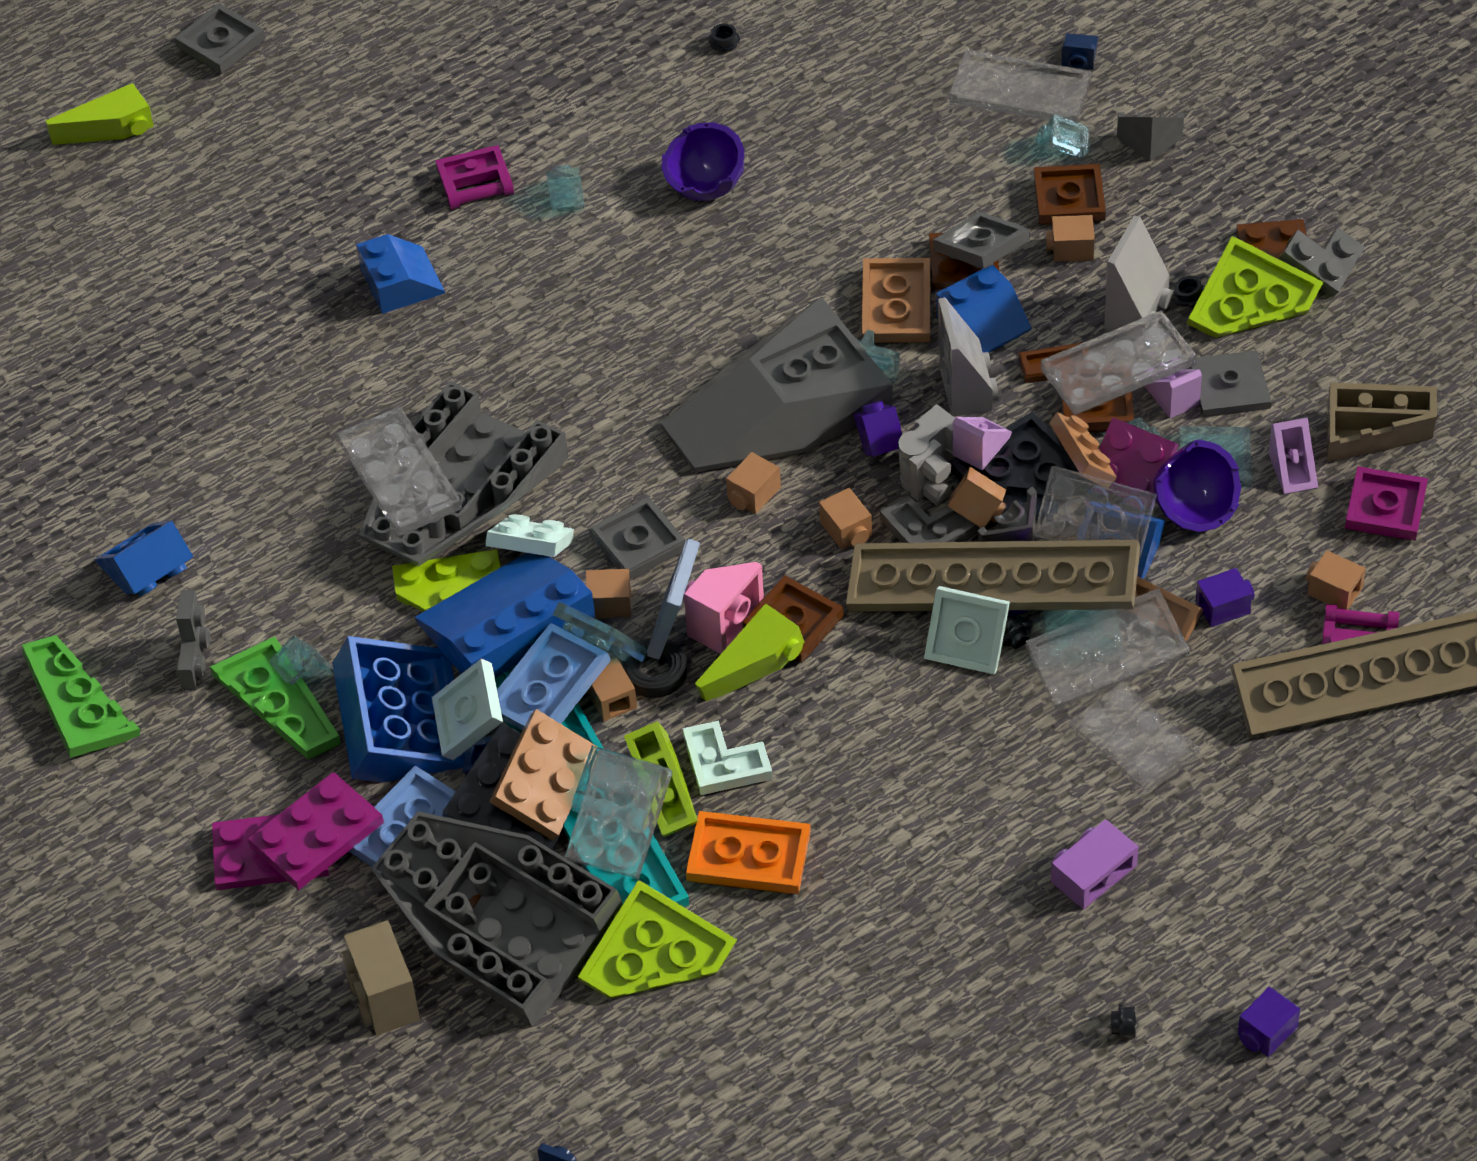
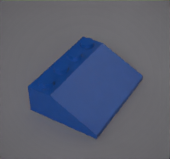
M525 553L417 615L415 620L461 674L478 660L483 659L492 663L494 677L496 678L520 662L550 623L569 633H573L595 620V611L591 590L571 569L549 556Z
M348 636L332 665L352 779L375 782L400 780L414 766L428 774L463 768L466 751L454 760L442 756L432 697L454 680L450 660L439 648Z

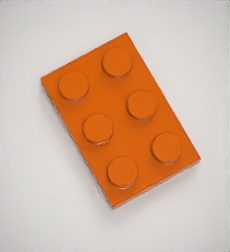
M699 811L698 823H696L686 869V881L799 895L811 834L810 824Z

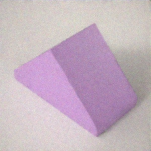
M1171 369L1142 382L1169 418L1200 405L1202 381L1200 369Z
M955 417L953 421V456L983 470L1008 441L1012 431L984 417Z
M1308 418L1272 424L1269 456L1283 493L1287 494L1318 488Z

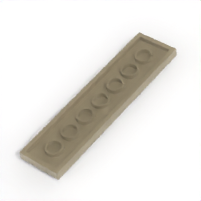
M1138 540L855 543L846 605L849 612L932 611L936 589L942 586L1009 601V610L1134 609L1140 545Z
M1477 611L1232 664L1230 668L1249 738L1477 688Z

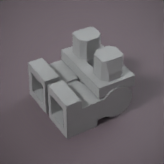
M937 404L915 421L916 429L904 433L898 443L900 482L902 487L910 491L911 497L919 501L926 497L936 506L952 494L951 485L944 480L951 473L949 461L955 458L953 456V421L955 418Z

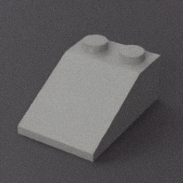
M1135 215L1107 262L1104 329L1143 341L1148 331L1152 333L1155 331L1159 322V311L1161 308H1168L1173 291L1169 289L1170 274L1141 217Z
M939 298V369L951 415L960 416L993 411V399L998 398V388L995 377L989 378L988 373L991 372L989 353L982 352L979 338L946 298Z

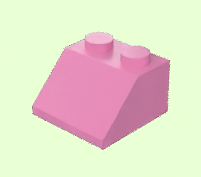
M757 562L708 569L696 581L692 580L687 585L683 596L687 636L721 654L743 630L742 622L764 599L762 565Z

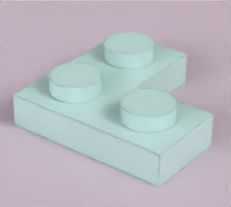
M719 721L683 728L684 741L700 795L773 779L771 765L763 742L727 749Z

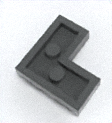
M1340 228L1331 233L1323 248L1297 230L1290 237L1278 259L1322 281L1323 284L1320 290L1335 296L1342 288L1365 247Z
M909 495L880 511V520L901 543L963 542L977 534L979 526L950 507L929 517Z
M181 590L176 616L182 640L177 672L182 689L196 690L198 677L205 676L206 661L205 656H202V651L210 646L209 627H204L205 609L204 605L198 604L195 590Z

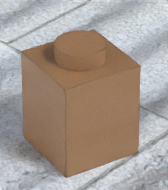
M1092 215L1052 217V230L1045 232L1046 251H1053L1054 262L1094 260L1095 237Z
M751 452L726 478L727 497L730 503L739 510L747 509L756 514L781 488L780 467Z
M970 467L951 494L948 507L977 526L985 527L990 519L996 522L994 517L996 515L1000 516L1007 505L1003 502L1006 489Z
M850 487L819 502L820 523L841 550L851 545L855 547V543H865L872 536V515Z
M1326 551L1319 562H1312L1305 577V580L1309 582L1307 595L1327 604L1337 605L1338 609L1348 610L1363 589L1366 568L1330 551Z
M629 569L586 570V586L593 594L595 618L631 617Z
M618 658L611 659L587 690L603 721L637 708L633 684Z

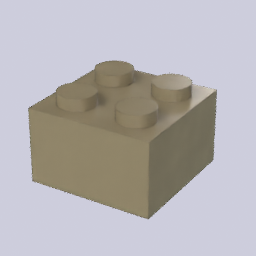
M387 920L344 935L347 951L341 952V956L347 971L346 978L351 993L356 995L359 1002L357 1006L364 1026L372 1024L377 1036L420 1021L413 982L389 921Z

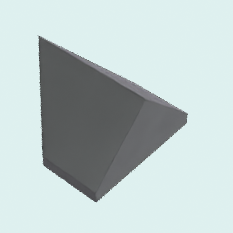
M1118 112L1117 138L1151 161L1183 138L1184 113H1177V117H1164V113H1161L1159 117H1143L1141 112H1138V117H1124V112Z
M1031 487L1027 490V501L1020 505L1015 500L1005 513L1000 516L996 515L994 519L999 524L990 531L981 527L978 530V542L1034 541L1037 491Z

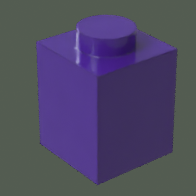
M876 401L863 405V412L854 414L862 447L866 455L874 457L899 449V439L903 434L895 406L883 405V401Z
M1237 568L1197 581L1195 602L1203 609L1202 613L1211 627L1251 613V603L1255 598L1254 590L1250 581L1244 580Z
M1269 986L1239 1016L1237 1035L1247 1049L1253 1052L1259 1050L1269 1057L1298 1028L1300 1008Z

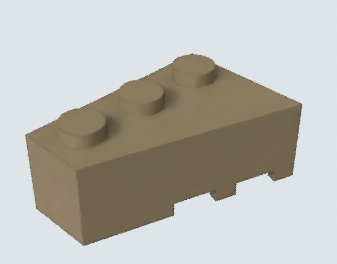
M1330 382L1327 400V462L1432 439L1437 419V386Z

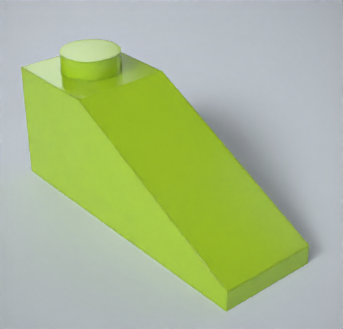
M133 83L45 120L49 138L53 145L126 139L133 135H141L147 129L154 127L150 107Z
M765 604L695 683L701 698L705 701L718 698L782 669L788 661L794 660L799 655L805 643L799 626L768 604Z
M656 721L624 735L662 836L666 837L698 823L679 761L668 733L661 724Z

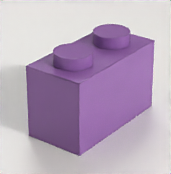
M1105 819L1097 827L1088 828L1076 844L1068 850H1061L1054 857L1051 863V882L1084 910L1137 866L1139 846Z

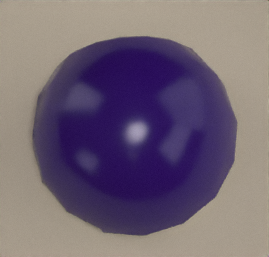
M715 122L697 123L682 129L683 132L671 141L665 154H662L661 169L668 184L681 196L697 201L713 200L732 191L744 172L745 152L740 137L728 126Z
M1201 439L1194 440L1173 454L1155 474L1153 481L1155 501L1163 515L1181 528L1197 532L1216 529L1230 520L1239 506L1238 502L1241 492L1239 467L1232 455L1217 443Z

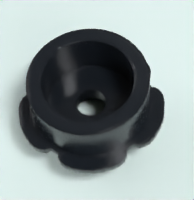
M722 23L712 28L708 41L711 43V48L716 51H731L737 47L740 36L734 26Z
M1186 276L1179 279L1174 286L1173 295L1175 296V302L1180 306H1195L1205 285L1201 284V281L1194 276Z
M1021 616L1009 619L1006 622L1002 645H1012L1014 649H1018L1029 643L1032 638L1031 629L1033 626L1031 622H1025Z
M1119 1003L1118 1011H1111L1112 1035H1119L1121 1042H1124V1038H1136L1135 1006L1123 1007V1003Z

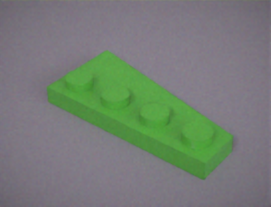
M57 635L22 644V655L70 758L118 745L140 736V728L133 721H128L122 714V708L115 700L111 701L104 694L102 686L94 677L90 678L82 669V663Z
M275 636L210 666L211 674L215 679L308 760L341 744L339 734Z

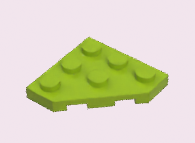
M1232 236L1186 324L1210 336L1219 338L1308 313L1323 282Z
M498 550L431 559L419 567L412 563L393 565L392 571L396 598L407 606L411 605L424 612L499 569Z
M638 880L577 980L607 998L613 999L618 996L622 997L634 994L635 992H643L685 982L686 980L715 975L731 952L737 939Z

